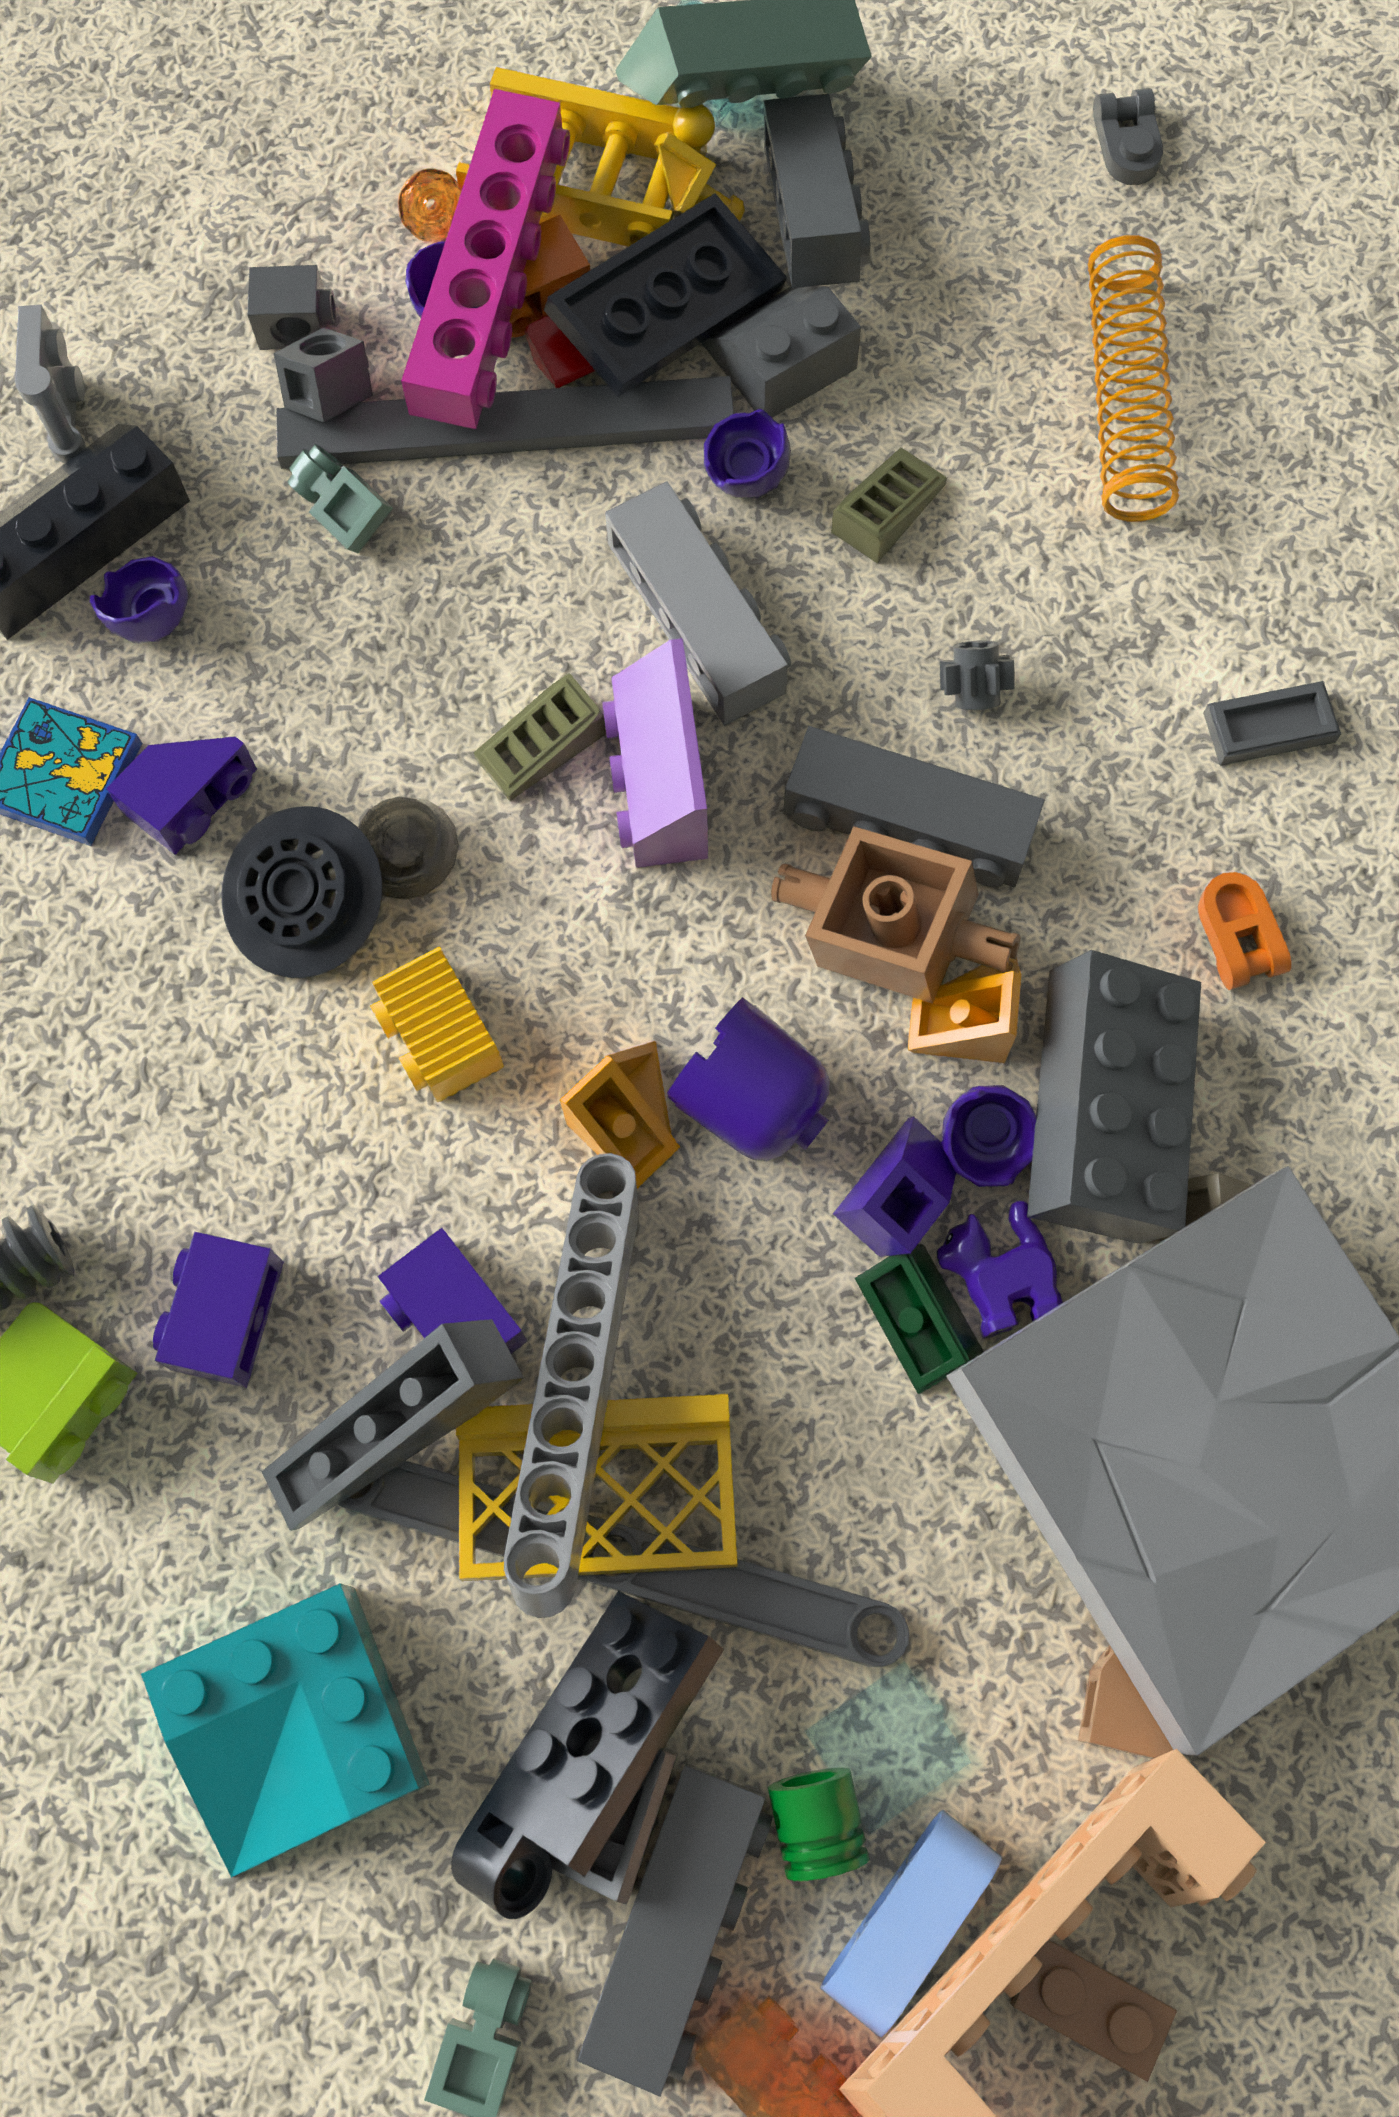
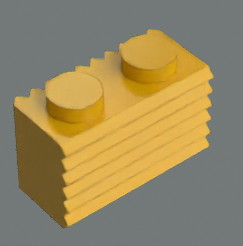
M440 946L372 982L380 1001L370 1005L386 1037L389 1039L400 1034L409 1053L399 1057V1060L416 1091L428 1086L435 1100L441 1102L448 1096H453L459 1090L466 1089L471 1084L479 1082L482 1078H486L504 1067L495 1043Z

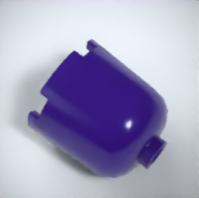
M742 997L715 1027L719 1032V1035L713 1042L717 1046L708 1059H705L696 1051L668 1090L667 1097L676 1104L675 1106L742 1155L752 1160L769 1161L781 1157L794 1143L806 1150L827 1124L829 1119L819 1111L823 1108L829 1096L830 1079L826 1067L814 1054L756 1005L751 1004Z

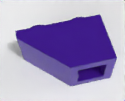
M237 737L148 745L106 790L126 817L176 855L185 844L195 843L206 833L211 823V817L228 800L232 801L239 798L247 790L252 781V774L257 768L245 744Z
M914 1116L909 1117L834 1211L833 1215L879 1257L911 1253L950 1203L956 1172L942 1148L941 1141Z

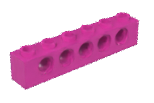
M498 89L493 90L401 380L409 415L476 429L482 408H491L497 386V375L494 372L498 357L505 359L509 352L512 337V324L509 322L513 308L521 309L526 294L527 276L526 273H523L526 261H535L538 256L541 243V225H539L542 212L550 213L553 207L556 191V179L553 175L556 165L564 166L568 157L570 131L562 129L560 102ZM466 355V357L463 358H454L456 356Z

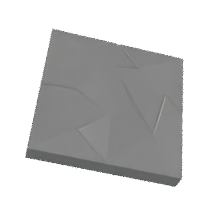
M1289 1166L1266 1176L946 1375L1173 1750L1178 1749L1181 1754L1200 1755L1354 1644L1363 1635L1372 1631L1399 1611V1335Z

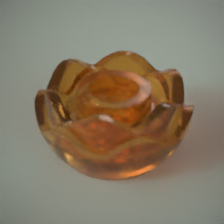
M426 168L417 171L405 181L399 193L398 213L401 222L419 240L429 241L430 239L441 240L446 238L462 187L458 185V182L451 174L444 170ZM434 199V204L431 207H426L428 200Z

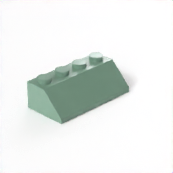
M743 0L658 7L615 71L619 82L655 105L679 103V106L682 108H692L705 103L707 100L728 98L731 103H741L752 99L756 95L776 94L778 98H789L802 91L823 89L824 93L827 94L837 93L854 83L856 74L870 60L872 55L855 0Z

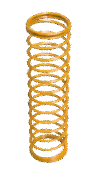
M1123 235L1107 240L1091 253L1087 264L1090 275L1089 289L1092 295L1090 307L1093 313L1091 325L1094 331L1092 343L1095 349L1093 362L1096 374L1094 380L1098 389L1095 399L1099 408L1097 414V421L1100 427L1098 440L1101 445L1099 459L1103 466L1100 475L1104 486L1101 495L1104 511L1115 519L1127 522L1146 521L1166 514L1177 504L1180 496L1176 483L1178 476L1176 471L1171 469L1177 457L1175 452L1169 449L1175 441L1173 431L1168 429L1171 427L1174 418L1171 411L1167 410L1172 402L1170 392L1166 390L1171 379L1169 373L1165 371L1169 364V358L1167 353L1164 352L1168 344L1166 334L1163 333L1167 322L1165 316L1161 314L1165 307L1163 296L1160 295L1164 287L1160 277L1163 268L1162 254L1159 246L1154 241L1139 235ZM1141 245L1149 248L1154 253L1139 250L1125 251L1111 256L1098 265L1096 269L1094 268L1095 261L1102 253L1117 246ZM1141 255L1155 261L1148 271L1142 269L1126 270L1114 274L1108 279L1098 274L1105 265L1125 256ZM1142 274L1127 280H1114L1125 275ZM1154 280L1157 281L1158 288L1156 292L1143 288ZM1095 282L1099 285L1096 289L1094 286ZM1103 287L1113 291H1121L1113 294L1106 300H1103L1098 295ZM1145 293L1153 295L1150 299L1137 304L1118 305L1109 303L1113 299L1126 294ZM1156 298L1158 299V311L1143 307L1153 302ZM1096 300L1100 303L1098 307L1095 304ZM1104 306L1122 309V311L1114 313L1107 319L1099 313ZM1134 312L1154 314L1143 321L1128 324L1111 321L1116 317ZM1157 317H1159L1161 322L1159 330L1143 326L1152 322ZM1097 318L1101 321L1099 326L1097 325ZM1106 324L1113 327L1126 328L1117 331L1108 338L1100 332ZM1147 331L1155 333L1139 341L1123 342L1113 340L1117 336L1129 332ZM1158 336L1162 340L1160 349L1143 345ZM1098 338L1103 340V342L1100 345L1098 343ZM1107 343L1128 347L1117 351L1111 356H1107L1102 351ZM1147 350L1156 352L1144 359L1131 361L1114 359L1131 351ZM1159 355L1162 356L1164 361L1161 368L1151 365H1136L1151 361ZM1100 356L1105 359L1101 365L1099 362ZM1108 362L1120 365H1136L1119 370L1113 375H1108L1103 370ZM1136 370L1157 371L1144 378H1116L1119 375ZM1160 374L1165 379L1163 387L1150 384L1133 385L1121 389L1115 394H1110L1104 389L1111 380L1117 383L1136 384L1147 382L1158 377ZM1101 375L1107 378L1103 383L1100 380ZM1150 389L1157 391L1144 397H1118L1134 390ZM1161 393L1166 397L1164 407L1154 404H1140L1124 408L1115 414L1105 408L1112 400L1136 403L1148 401L1158 397ZM1102 394L1108 397L1104 403L1101 399ZM1134 410H1159L1146 416H1120ZM1103 413L1109 416V418L1105 422L1102 418ZM1162 413H1165L1168 418L1165 426L1151 423L1139 424L1122 429L1117 433L1107 428L1114 419L1138 422L1152 419ZM1140 429L1159 430L1151 434L1141 436L1123 435L1125 433H1129ZM1105 432L1111 436L1106 442L1104 439ZM1163 432L1167 433L1169 437L1166 446L1153 443L1140 444L1123 449L1119 453L1108 447L1116 438L1128 441L1148 440L1161 435ZM1141 449H1158V451L1150 454L1125 455ZM1106 451L1113 455L1108 461L1105 458ZM1164 452L1169 453L1171 458L1167 466L1154 463L1142 464L1127 468L1121 472L1110 467L1117 458L1144 460L1151 459ZM1143 469H1159L1155 472H1139L1134 474H1128ZM1107 471L1115 475L1109 481L1106 477ZM1167 471L1171 474L1172 479L1162 474ZM1136 483H1158L1167 486L1164 489L1146 494H1130L1118 491L1127 485ZM1170 489L1172 491L1171 498L1165 504L1145 511H1123L1116 509L1109 502L1112 494L1130 499H1146L1162 495Z

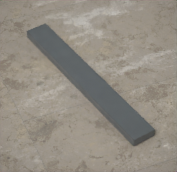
M730 376L641 382L619 397L608 385L496 392L491 408H482L476 429L409 415L405 399L360 402L326 422L318 421L286 408H276L277 458L281 469L290 468L303 449L310 451L315 444L331 453L341 464L703 439L709 436L716 423L734 414Z

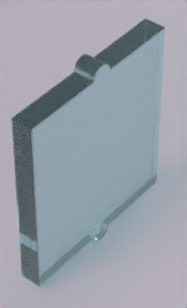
M905 1661L804 1731L827 1768L850 1769L861 1821L869 1834L971 1763L942 1719L945 1713L943 1706L940 1704L933 1705Z

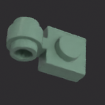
M317 444L310 451L303 449L289 468L292 475L287 481L288 484L299 495L314 504L309 513L347 550L359 553L393 509L354 470L343 466L331 453Z
M494 1958L490 1965L479 1961L476 1962L462 2004L463 2007L475 2011L472 2018L476 2020L475 2024L472 2025L452 2018L448 2023L424 2101L469 2117H499L521 2042L497 2033L499 2028H503L505 2022L516 2026L519 2025L532 1986L531 1979L520 1976V1967Z

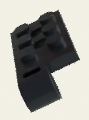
M618 1591L459 1838L451 1860V1870L455 1881L502 1917L518 1919L532 1912L543 1900L549 1889L552 1879V1865L548 1853L585 1877L724 1649L710 1636ZM642 1668L641 1676L636 1685L628 1692H622L624 1682L628 1676L635 1670ZM602 1730L601 1740L595 1750L587 1756H582L585 1744L589 1738Z

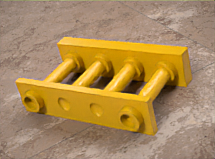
M499 67L495 68L489 84L491 97L493 90L498 89L560 102L562 129L570 131L567 161L573 144L576 142L605 148L589 191L559 185L566 163L564 166L556 165L553 175L556 179L553 207L550 213L542 212L539 223L561 215L572 234L629 247L673 219V211L664 209L669 192L659 149L654 144L659 135L669 132L675 136L673 121L677 111L680 109L679 107L655 105L643 99ZM707 144L694 150L706 156ZM626 154L657 159L642 204L611 197ZM461 162L458 163L456 168L460 194L470 164Z

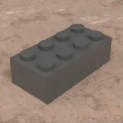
M1090 950L1049 971L1027 1217L1139 1244L1171 1236L1185 1227L1201 996L1200 981L1094 950Z

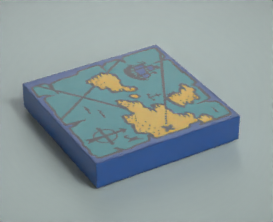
M29 697L0 751V815L92 846L114 802L106 788L132 763L143 743L135 733Z

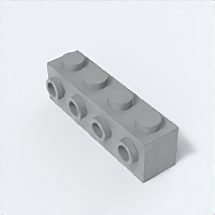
M668 481L606 511L608 545L668 639L683 638L687 669L723 725L725 726L786 694L787 670L791 667L789 653L778 635L773 634L769 636L760 623V611L752 594L746 588L739 590L731 579L730 565L721 547L717 543L709 545L701 533L699 516L692 503L687 498L680 500Z

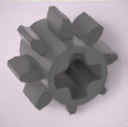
M977 640L957 643L953 646L954 660L939 662L940 690H944V695H955L956 708L964 710L994 708L1001 704L1000 690L1015 689L1014 660H1010V655L999 656V643L996 641Z

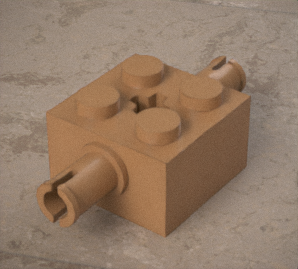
M853 826L831 878L784 863L779 867L778 874L785 876V879L775 877L773 880L771 897L774 902L785 903L815 913L805 937L817 967L932 1004L950 962L954 961L956 957L1005 973L1010 972L1013 967V962L1009 961V957L1016 960L1019 951L1020 934L1005 932L968 920L979 895L972 861Z

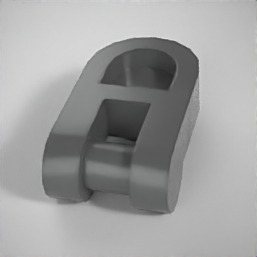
M1151 88L1136 89L1132 91L1131 96L1116 98L1113 92L1095 95L1093 118L1105 166L1109 174L1117 181L1127 185H1140L1150 181L1155 177L1163 156V144L1155 117L1153 90ZM1132 120L1134 126L1120 128L1118 121Z

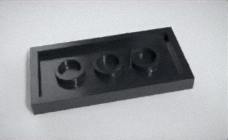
M714 193L548 296L544 311L617 397H619L780 292L787 280V276L717 194Z

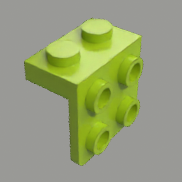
M38 1302L26 1305L0 1338V1446L10 1453L6 1460L24 1474L54 1484L57 1478L68 1471L78 1460L84 1450L86 1440L102 1419L109 1416L120 1405L127 1393L128 1385L138 1373L48 1307Z

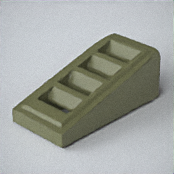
M901 447L833 511L831 533L878 564L946 485L947 477ZM903 468L923 481L924 484L918 487L898 474V472ZM892 483L910 495V497L904 499L886 486ZM879 496L897 509L892 512L875 501V499ZM868 510L883 520V522L877 524L863 514L864 511Z
M568 673L543 691L473 754L485 772L507 799L511 801L605 736L604 715L573 676ZM567 708L578 718L573 724L562 713ZM548 721L560 735L554 741L541 728ZM529 736L541 752L536 757H533L520 740ZM507 749L523 767L516 774L500 757V754Z

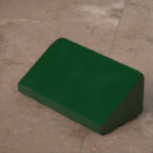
M917 1244L909 1254L889 1256L854 1278L917 1394H921L947 1380L946 1375L984 1352L923 1244Z

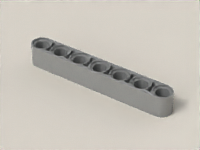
M612 1153L598 1154L589 1158L580 1167L576 1177L504 1554V1572L515 1603L525 1614L536 1618L552 1617L562 1612L571 1603L576 1590L639 1218L635 1171L629 1161L622 1156ZM607 1191L620 1193L611 1199L597 1197L599 1194ZM595 1248L611 1250L602 1257L592 1258L585 1256L588 1251ZM594 1306L601 1309L597 1315L591 1318L573 1316L577 1310L583 1307ZM574 1367H584L592 1371L586 1378L579 1381H567L561 1378L567 1370ZM562 1430H572L581 1434L580 1438L569 1446L557 1447L548 1443L554 1434ZM560 1495L570 1500L563 1511L553 1515H545L536 1511L537 1505L549 1496ZM548 1563L558 1568L553 1579L543 1585L533 1586L522 1581L524 1574L530 1567L537 1564Z

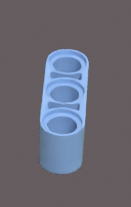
M941 1810L929 1823L826 1974L820 1989L878 2037H883L902 2014L990 1883L1000 1865L1002 1856L947 1812Z

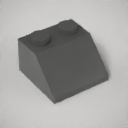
M828 286L789 287L755 307L701 344L724 373L730 376L731 382L754 411L763 409L773 418L857 369L861 326Z

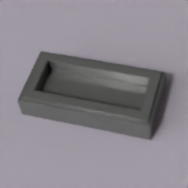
M1324 681L1209 703L1203 712L1220 766L1336 743L1341 735Z

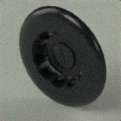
M311 806L293 807L278 811L253 826L243 836L230 856L225 869L221 891L222 912L228 932L242 954L253 964L267 972L290 978H306L326 973L350 959L362 947L372 932L382 902L383 883L380 865L369 840L355 824L344 816L328 809ZM323 850V854L316 859L312 856L314 853ZM334 868L336 879L331 880L328 870ZM336 892L335 900L331 908L329 906L332 893ZM323 915L324 920L316 927L314 922ZM272 921H274L275 924H276V925H275V929H273V922H272ZM299 927L300 935L295 936L292 928Z

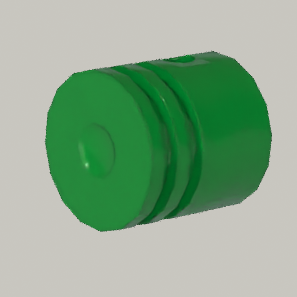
M827 1768L809 1771L781 1779L767 1787L778 1840L785 1843L780 1847L783 1861H788L784 1866L785 1875L788 1880L810 1881L833 1877L856 1870L866 1865L870 1860L867 1848L862 1847L866 1842L864 1831L857 1828L862 1821L849 1768Z

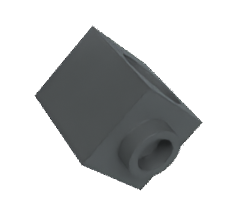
M317 265L249 267L247 315L259 350L283 349L323 327L327 328V325L336 324L334 293L332 289H324Z
M323 327L273 353L284 408L321 422H326L373 396L368 369L369 361L364 341Z

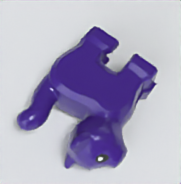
M1016 1201L1011 1204L1008 1216L1011 1228L1020 1240V1246L1002 1255L992 1256L991 1243L987 1233L981 1226L978 1218L974 1214H969L964 1223L956 1225L948 1231L943 1245L936 1251L937 1260L941 1268L950 1270L965 1280L969 1296L978 1308L982 1322L979 1331L982 1339L1012 1330V1327L1019 1325L1013 1310V1303L1023 1302L1031 1307L1030 1316L1032 1322L1063 1303L1061 1294L1057 1289L1055 1260L1037 1225L1031 1218L1027 1217L1028 1204L1024 1201Z

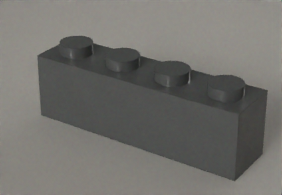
M829 94L764 100L765 157L792 288L860 282V257L870 255L868 220H861L862 200L859 184H853L851 150H845L843 116L834 117Z
M808 726L785 787L783 814L791 816L796 824L811 831H824L828 828L850 835L854 826L972 861L977 883L988 887H1001L1005 884L1015 888L1045 799Z
M685 1763L579 2053L578 2062L661 2097L668 2076L680 2081L682 2080L697 2036L684 2030L694 2000L705 2005L709 2003L723 1961L710 1954L720 1926L731 1931L736 1926L748 1891V1887L736 1883L746 1854L759 1858L772 1823L773 1815L761 1811L765 1801L764 1794Z

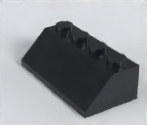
M117 424L0 511V633L7 640L190 502L174 463L138 426Z

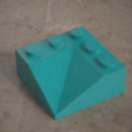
M339 1583L141 1673L164 1742L231 1878L430 1785L354 1587Z

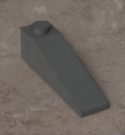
M492 1319L441 1324L261 1471L290 1531L302 1528L467 1422L524 1378Z

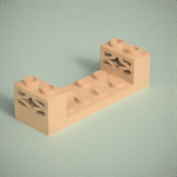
M1178 1749L1133 1767L839 2090L862 2117H997L944 2056L952 2050L959 2057L971 2048L990 2025V2021L983 2014L988 2006L1003 1992L1010 1998L1015 1996L1034 1978L1042 1967V1963L1035 1954L1054 1935L1060 1940H1064L1083 1923L1093 1909L1092 1905L1085 1899L1091 1891L1104 1879L1110 1885L1114 1884L1133 1867L1170 1908L1195 1902L1200 1906H1204L1212 1899L1219 1898V1896L1225 1901H1229L1243 1890L1254 1877L1257 1869L1250 1860L1266 1842Z

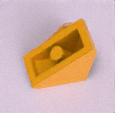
M1009 957V961L1013 962L1010 972L1001 973L997 969L980 965L941 985L933 1004L913 997L908 1051L919 1054L1005 1063L1017 1036L1022 976L1017 957L1016 960Z
M656 1041L607 1055L560 1099L566 1125L597 1155L612 1153L622 1156L629 1161L635 1171L637 1189L680 1148V1145L671 1134Z

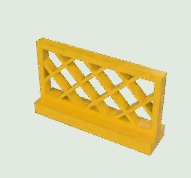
M728 1394L608 1400L599 1450L606 1451L597 1460L595 1477L597 1476L624 1502L598 1530L587 1522L585 1532L591 1538L583 1546L578 1576L737 1567ZM533 1404L488 1406L456 1428V1436L459 1440V1579L462 1582L507 1579L504 1572V1561L476 1564L475 1537L495 1516L510 1528L511 1518L502 1508L516 1493L520 1473L492 1501L475 1485V1457L505 1456L520 1471L522 1460L517 1455L524 1454ZM562 1430L554 1434L548 1443L557 1447L569 1446L575 1443L581 1434L572 1430ZM717 1444L718 1470L700 1490L695 1488L671 1466L688 1446ZM656 1447H673L664 1458L653 1449ZM638 1448L657 1466L630 1494L604 1468L621 1449ZM663 1473H666L692 1497L667 1527L638 1502ZM718 1484L720 1489V1509L706 1498ZM559 1495L549 1496L548 1498L556 1505L546 1515H553L563 1511L570 1500ZM475 1496L487 1507L476 1520ZM701 1505L721 1524L723 1551L693 1552L674 1533ZM633 1509L660 1535L642 1555L624 1556L605 1537ZM667 1541L680 1552L656 1554ZM598 1545L611 1556L587 1558ZM548 1563L537 1564L530 1567L523 1578L554 1577L558 1568Z

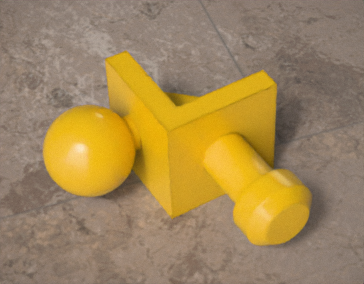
M703 104L692 108L681 107L673 121L675 136L669 132L659 135L654 144L659 149L672 204L670 210L673 211L675 216H679L695 204L697 205L716 193L740 221L745 212L743 200L734 194L728 198L707 184L716 164L694 150L706 145L714 134L715 121L711 111Z

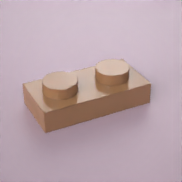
M1049 1939L1035 1954L1042 1963V1967L1034 1978L1019 1993L1012 1997L1010 2004L1019 2011L1148 2082L1177 2010Z

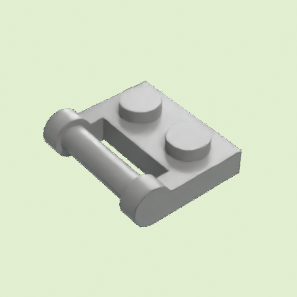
M42 304L18 306L16 388L23 400L35 408L48 433V447L56 460L66 463L86 448L84 439L75 428L76 402L84 401L85 397L82 372L78 366L71 365L67 357L64 335L60 329L53 328Z

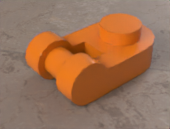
M1237 872L1222 873L1213 878L1200 896L1198 913L1215 954L1217 970L1225 988L1232 990L1248 985L1250 977L1265 973L1266 976L1271 978L1289 972L1291 970V956L1259 884L1248 875ZM1252 934L1257 949L1243 953L1237 938Z

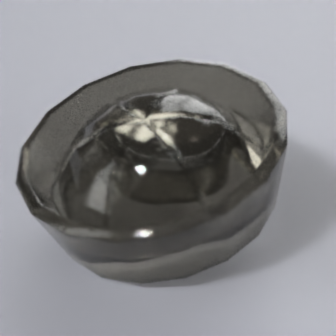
M399 796L382 800L369 809L359 823L358 828L369 840L377 856L382 874V895L385 897L406 900L426 895L441 885L455 866L459 847L455 825L444 809L427 799Z

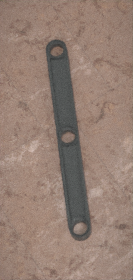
M404 1461L376 1479L370 1491L363 1497L356 1499L347 1498L337 1504L351 1512L459 1544V1476ZM475 1481V1485L492 1501L503 1492V1489ZM516 1493L502 1508L510 1518L512 1517ZM475 1496L476 1520L487 1507ZM541 1501L537 1505L536 1511L546 1515L555 1505ZM588 1515L587 1522L596 1530L607 1521ZM495 1516L475 1537V1549L504 1557L509 1528ZM617 1524L605 1538L611 1536L620 1537L630 1544L633 1555H642L658 1535ZM586 1532L583 1546L591 1538ZM667 1541L656 1554L680 1552ZM685 1544L693 1552L709 1551L689 1544ZM594 1551L587 1558L594 1557ZM737 1559V1567L636 1572L623 1573L617 1576H606L604 1574L579 1575L577 1578L578 1580L869 1667H883L896 1662L904 1654L909 1644V1628L906 1619L897 1608L878 1600ZM872 1614L883 1615L894 1624L897 1632L896 1643L893 1649L882 1656L867 1653L860 1646L857 1638L860 1622L866 1616Z

